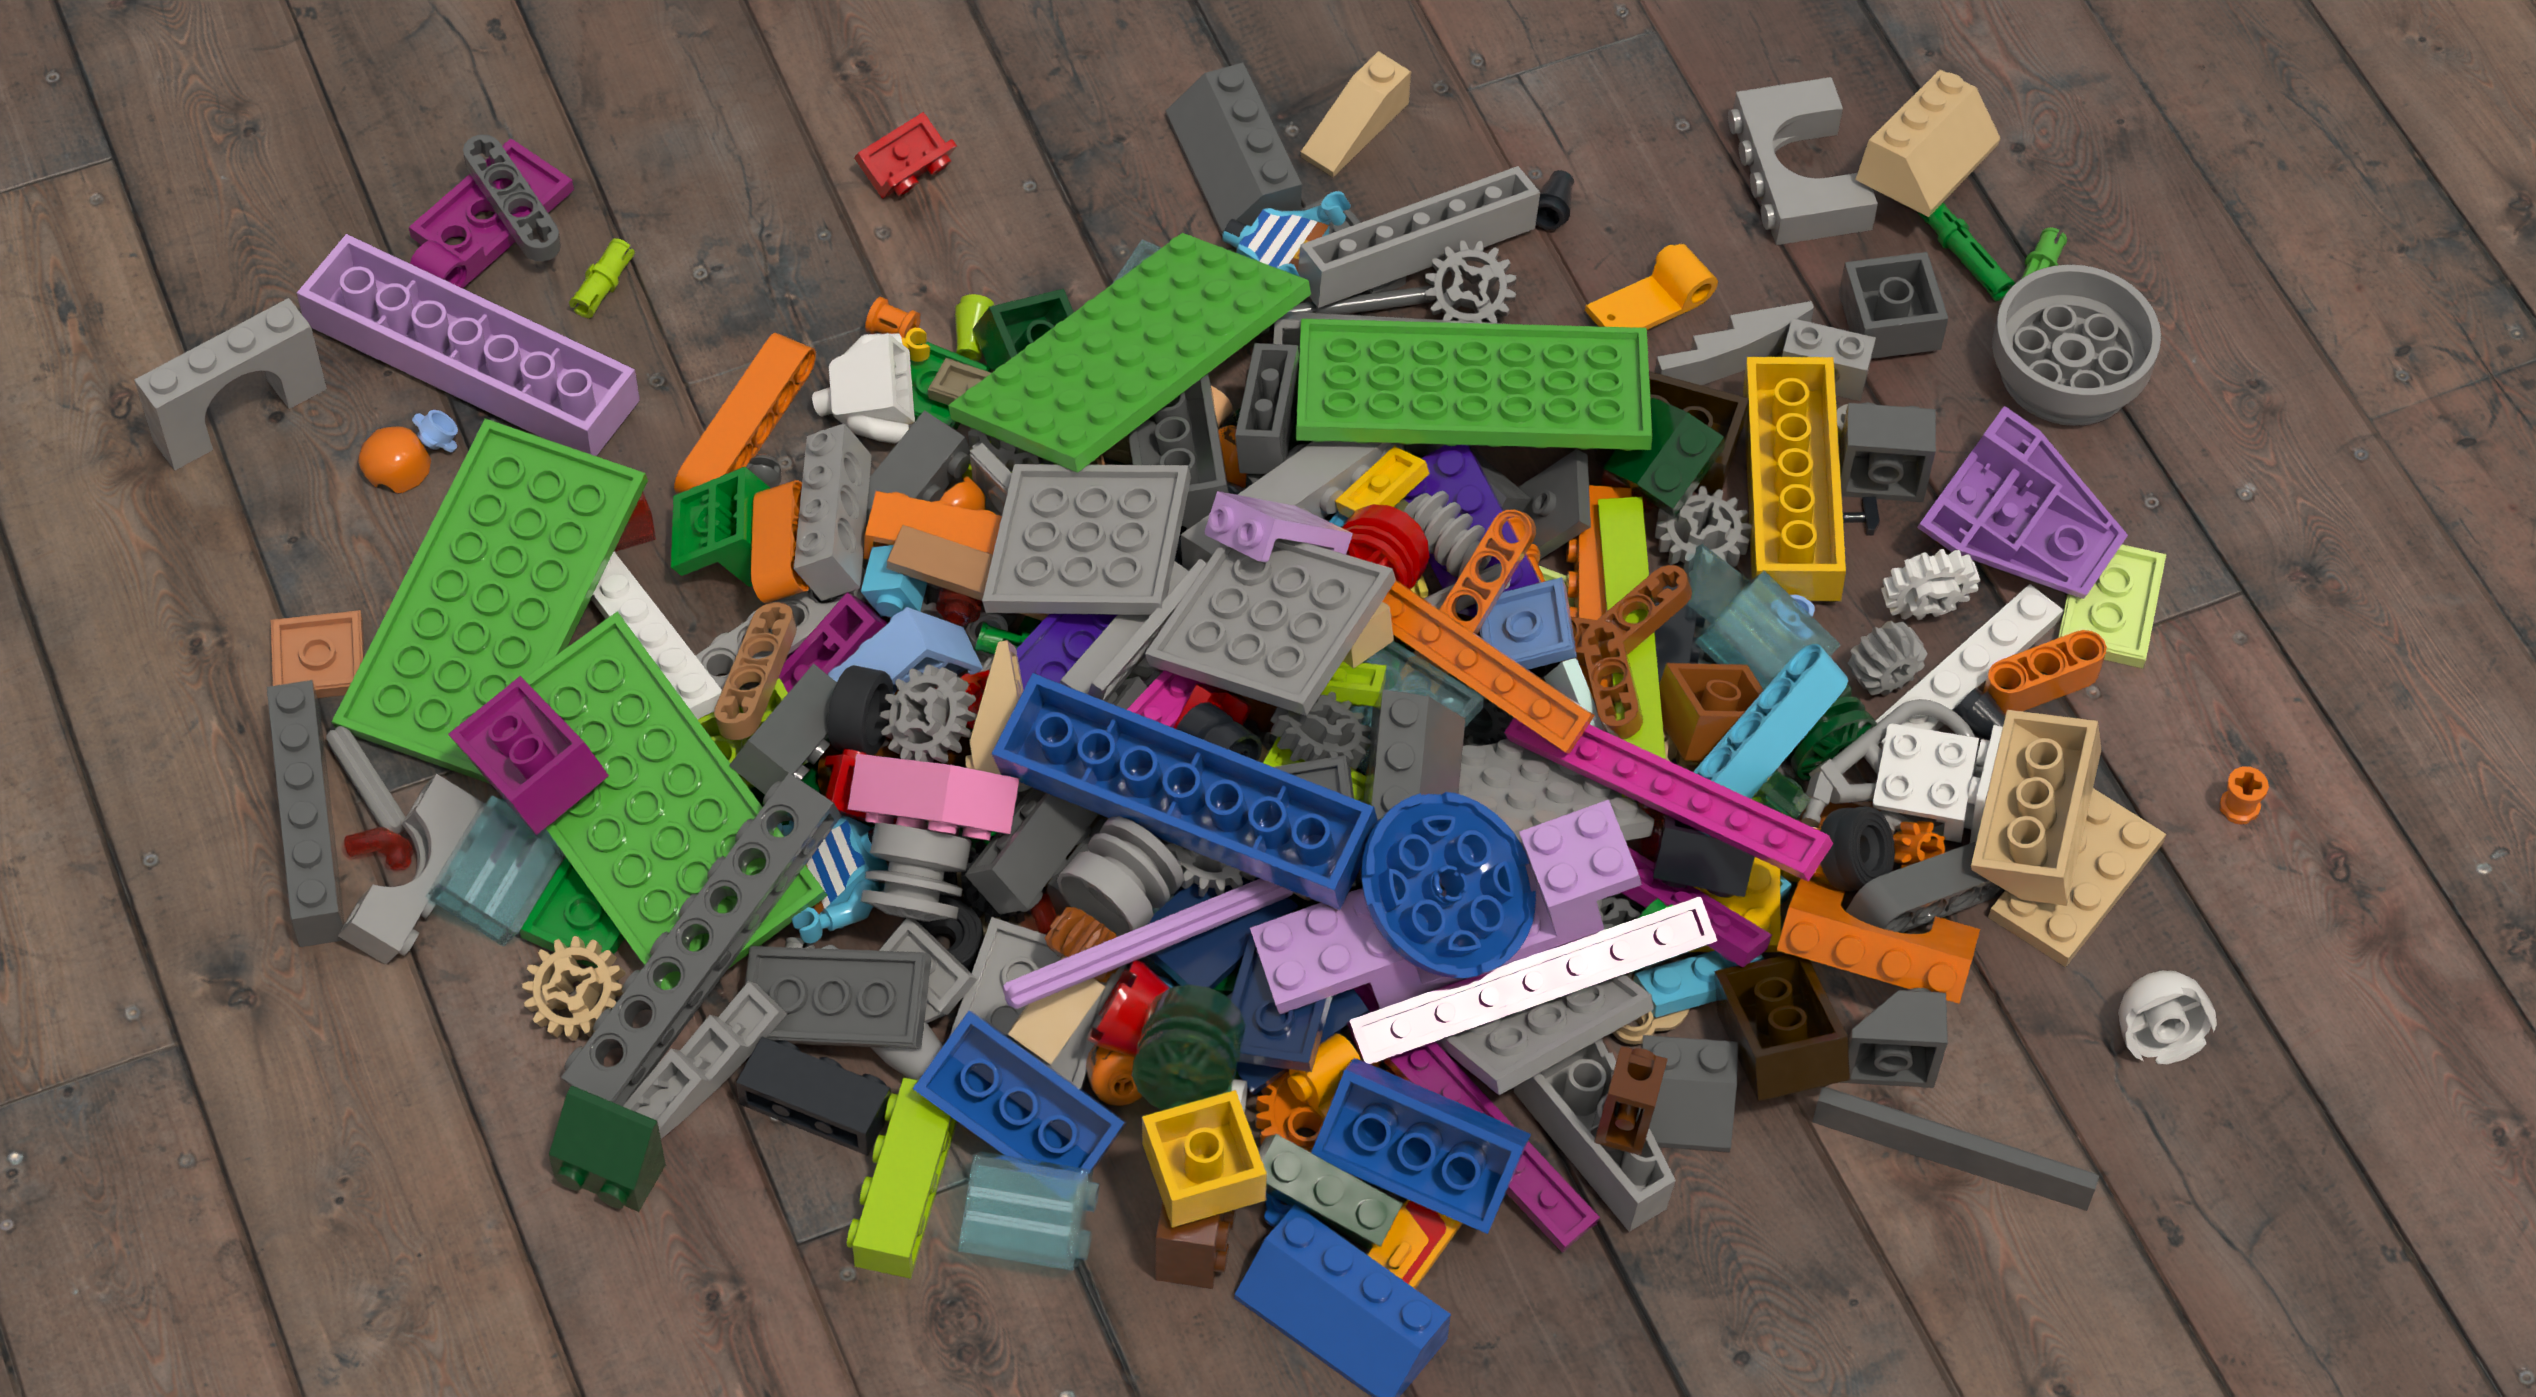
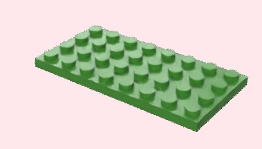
M1181 233L950 403L948 407L951 419L1078 473L1310 296L1309 280L1191 235Z
M1301 319L1296 440L1401 443L1405 445L1416 443L1444 444L1448 446L1488 445L1491 447L1525 446L1534 448L1622 449L1626 451L1651 450L1652 423L1647 328Z
M484 419L332 720L335 729L339 726L345 727L356 737L489 783L448 734L519 676L524 679L567 648L648 482L646 473Z
M617 611L525 677L524 680L586 743L609 775L590 793L586 794L559 816L556 821L548 825L546 830L645 965L651 957L650 951L654 942L662 933H669L680 919L679 911L684 902L692 894L698 895L708 881L707 874L713 863L719 857H726L737 843L735 837L740 827L748 819L752 818L754 820L763 807L738 773L729 766L730 763ZM776 827L774 837H784L778 827ZM757 858L752 860L746 868V875L760 873L766 865V859ZM806 865L731 966L748 955L751 946H760L789 925L794 916L808 907L812 908L828 896ZM728 896L721 900L718 905V913L732 911L737 905L738 897ZM709 934L695 936L690 942L689 950L700 951L705 948L709 942ZM674 971L668 973L661 982V989L669 990L674 988L680 981L681 972Z

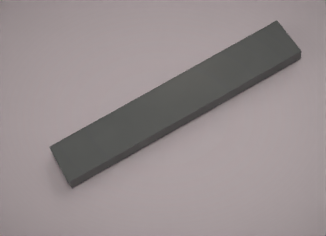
M1822 1087L1812 1121L1815 1124L2085 1211L2089 1208L2099 1179V1175L1828 1087Z

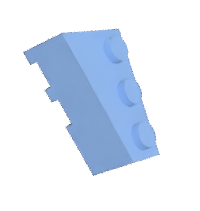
M906 607L903 611L895 614L890 619V622L871 639L864 641L858 650L845 662L832 669L828 676L837 682L844 670L853 665L882 670L890 675L895 694L898 690L895 681L900 679L909 682V670L913 668L923 673L926 665H932L938 669L944 667L957 675L967 670L971 675L979 672L983 667L963 627Z

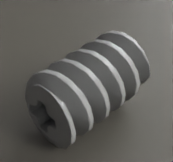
M1445 491L1437 492L1433 496L1428 493L1421 494L1412 500L1403 512H1406L1420 525L1428 540L1429 553L1434 554L1435 560L1438 563L1446 565L1447 571L1451 575L1459 578L1485 534V528L1481 525L1470 528L1473 517L1468 513L1458 517L1461 511V506L1458 503L1453 502L1446 506L1449 495ZM1492 556L1482 560L1479 565V572L1485 569Z

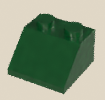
M1063 288L990 306L973 327V332L988 367L995 371L999 366L1005 364L1024 350L1026 346L1035 342L1054 328L1057 323L1073 314L1074 311Z
M1653 397L1650 400L1652 423L1651 450L1626 451L1616 449L1604 465L1603 470L1673 518H1676L1681 508L1724 450L1725 440L1724 436L1688 412Z
M571 1085L565 1097L549 1152L554 1177L560 1184L571 1190L579 1191L583 1188L597 1194L604 1203L611 1207L622 1209L625 1206L639 1212L666 1166L658 1121Z

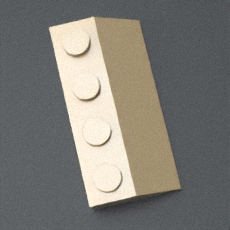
M1940 69L1869 139L1856 181L1929 217L1998 146L2001 139L1977 88L1963 81L1960 76Z
M2007 710L1971 863L1972 871L2021 900L2067 906L2101 754L2098 721Z

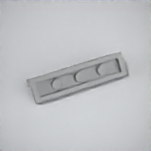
M1199 559L1191 570L1188 571L1174 561L1168 595L1163 600L1162 609L1156 608L1151 615L1118 614L1060 680V684L1107 701L1145 658V652L1207 563Z

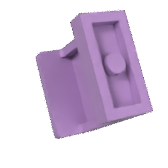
M1217 491L1205 528L1206 536L1260 562L1269 561L1277 538L1309 543L1346 554L1353 533L1294 505Z

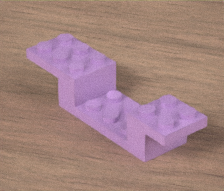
M1609 799L1519 831L1524 850L1530 864L1526 865L1531 891H1536L1535 915L1524 944L1510 960L1500 967L1604 930L1597 901L1642 885ZM1362 888L1348 893L1341 910L1318 903L1250 928L1279 1014L1369 982L1380 1009L1468 979L1432 974L1414 966L1391 948L1376 928L1367 909ZM1443 891L1441 895L1445 896L1446 891Z

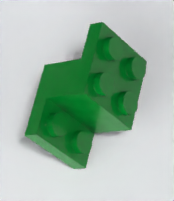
M742 467L674 495L671 568L683 576L719 562L748 587L753 586L751 581L753 500L757 492L770 489V487L748 468Z

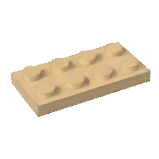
M2093 788L2067 906L2021 900L2005 890L1992 906L1988 918L2066 967L2162 846L2166 833Z

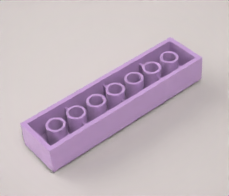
M348 234L341 239L297 292L301 313L311 328L535 435L594 456L599 454L640 401L635 369Z

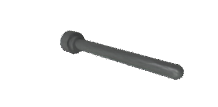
M1433 285L1350 296L1320 308L1314 302L1300 303L1289 312L1344 315L1437 301L1425 298V291L1434 288ZM1442 286V292H1443V294L1446 292V289H1445L1444 286ZM1275 322L1259 335L1268 334L1270 329H1274Z

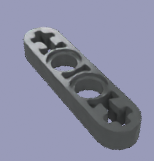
M481 134L468 139L463 147L465 166L520 249L529 259L543 262L554 258L559 253L561 247L557 225L500 142L495 137ZM481 153L486 157H490L491 165L487 167L486 161L480 155ZM500 178H507L513 181L512 185L505 189H496L491 186L493 181ZM519 206H526L533 210L525 217H515L510 214L514 208ZM536 228L541 240L546 242L541 243L540 240L533 239L532 230Z

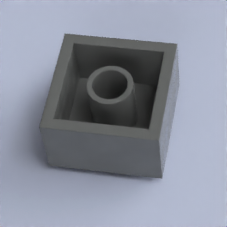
M1928 252L1845 262L1838 294L1850 332L1876 337L1871 359L1941 350L1949 318Z
M1869 402L1860 404L1848 403L1839 443L1841 495L1844 497H1876V499L1924 502L1936 453V409L1919 408L1917 406L1876 405Z

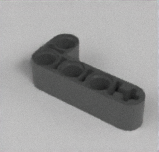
M1976 842L1871 880L1857 892L1846 912L1870 925L1904 933L1934 921L1935 916L1943 918L1991 900L2005 890L1972 871L1971 863Z

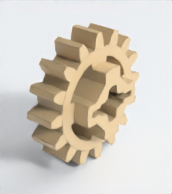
M578 936L573 937L571 947L569 948L559 939L555 940V952L550 955L542 949L538 952L543 961L540 967L536 965H528L527 970L535 978L534 981L523 983L522 988L526 992L533 994L534 997L525 1001L524 1005L531 1012L538 1011L533 1021L541 1028L548 1025L547 1031L554 1037L558 1038L564 1030L566 1037L571 1041H576L579 1030H583L591 1038L594 1034L593 1027L598 1017L607 1008L612 1009L617 1003L615 1001L616 996L623 995V985L616 981L626 975L625 971L619 965L612 966L617 957L609 950L601 953L602 946L593 939L586 949L584 941ZM576 960L590 961L596 964L598 968L594 969L590 966L582 969ZM579 981L581 984L576 986L577 994L574 996L569 995V993L574 991L573 983ZM600 994H602L600 1000H599L598 1003L596 1004V1002H597V1000H598ZM556 1008L560 1011L568 1008L573 1017L559 1016L552 1009Z

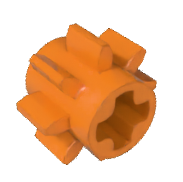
M1901 822V831L1893 835L1895 848L1894 862L1901 864V868L1943 854L1945 853L1943 842L1945 837L1932 833L1934 824L1932 822Z

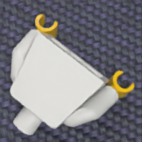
M913 328L907 332L906 338H901L900 334L889 333L861 336L843 355L831 361L829 365L830 387L814 392L812 395L813 406L817 414L823 417L833 413L834 417L841 423H845L854 434L876 441L897 444L909 430L908 424L915 422L910 360L922 362L929 358L930 346L925 344L927 342L926 332L921 328Z

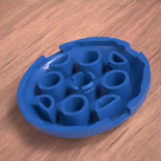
M1451 792L1413 795L1390 808L1375 824L1369 835L1361 867L1363 895L1369 914L1376 928L1391 948L1409 963L1424 971L1443 977L1470 978L1486 974L1510 960L1524 944L1535 915L1536 891H1531L1526 869V865L1530 864L1523 846L1510 827L1496 813L1474 799ZM1439 883H1441V884L1443 885V887L1445 888V891H1446V895H1445V896H1442V895H1441L1442 892H1443V890L1441 889Z

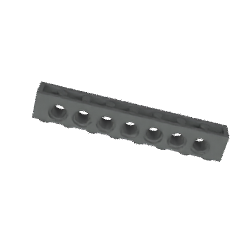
M790 773L787 774L782 782L777 781L770 787L764 797L763 808L754 820L752 818L748 819L738 830L735 837L737 843L726 857L721 856L713 863L707 874V883L698 895L692 894L684 902L679 911L680 919L669 933H662L654 942L650 951L651 957L641 971L636 970L627 978L622 987L623 995L612 1009L607 1008L598 1017L593 1027L594 1034L585 1046L576 1048L570 1054L564 1066L566 1071L561 1076L569 1086H575L620 1106L626 1103L652 1072L841 818V813L832 801ZM784 821L794 822V827L790 834L781 838L774 837V830L777 825ZM757 858L766 859V865L760 873L746 875V868L752 860ZM728 896L738 897L737 905L732 911L718 913V905L721 900ZM709 934V942L705 948L700 951L689 950L690 942L695 936ZM674 971L681 972L680 981L674 988L669 990L661 989V982L668 973ZM646 1009L652 1010V1018L646 1026L633 1028V1019L638 1012ZM614 1048H623L621 1061L615 1066L605 1067L604 1059L606 1054Z

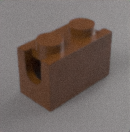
M1620 1046L1594 1143L1641 1156L1660 1091L1667 1058L1655 1056V1054L1646 1049H1631ZM1617 1102H1620L1617 1117H1615ZM1639 1108H1641L1638 1120L1636 1121Z

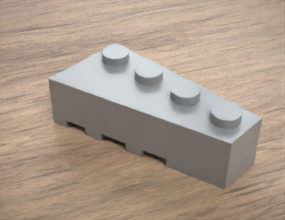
M1599 1039L1556 1063L1554 1066L1520 1083L1514 1088V1093L1630 1232L1667 1209L1676 1180L1650 1129L1648 1130L1641 1156L1594 1143L1616 1064L1613 1053H1608L1602 1039ZM1617 1102L1615 1117H1617L1620 1102Z

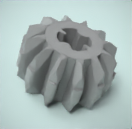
M1888 621L1881 628L1873 627L1872 632L1867 636H1861V643L1851 649L1852 656L1848 661L1852 674L1863 689H1867L1871 695L1881 693L1883 696H1886L1895 688L1902 690L1903 685L1907 681L1914 680V674L1925 666L1923 661L1928 653L1912 628L1908 627L1904 622L1893 623Z

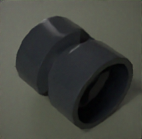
M1210 702L1200 703L1193 707L1177 726V730L1256 761H1259L1262 753V742L1257 735L1242 724L1234 722L1230 715Z

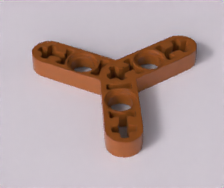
M1667 565L1655 570L1598 620L1571 616L1577 653L1576 660H1578L1579 665L1587 666L1600 721L1605 732L1620 739L1635 735L1643 724V715L1628 654L1682 609L1691 599L1692 588L1688 576L1678 566ZM1667 585L1671 588L1678 586L1677 589L1673 591L1669 588L1663 590V588ZM1642 609L1648 611L1647 617L1639 623L1634 624L1625 621L1628 614L1634 610ZM1608 640L1607 646L1611 657L1603 659L1599 650V643ZM1610 673L1624 675L1622 681L1614 687H1603L1600 685L1602 679ZM1621 701L1625 710V718L1616 720L1617 714L1613 703Z

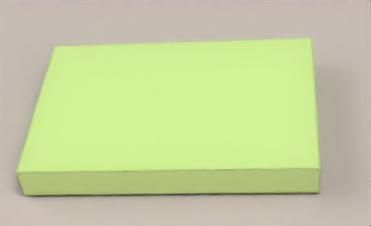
M2122 544L2084 599L2067 593L2058 638L2080 630L2093 631L2099 634L2106 643L2107 648L2104 660L2143 668L2147 657L2166 554Z

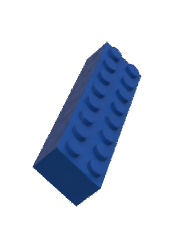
M1032 673L991 753L1001 775L1019 778L1020 783L1108 818L1120 816L1129 819L1158 838L1338 910H1341L1362 866V858L1367 840L1375 824L1378 822L1374 806Z

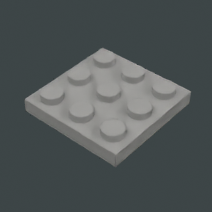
M991 917L972 974L978 980L964 995L950 1036L969 1010L975 1012L1005 1035L1026 1006L1015 1009L1007 1004L1003 993L1005 983L1053 964L1060 959L1047 946L1046 934ZM1125 965L1120 966L1107 982H1100L1105 986V989L1052 1064H1047L1082 1090L1087 1078V1056L1095 1045L1086 1039L1091 1027L1097 1028L1102 1020V1017L1098 1014L1123 973Z

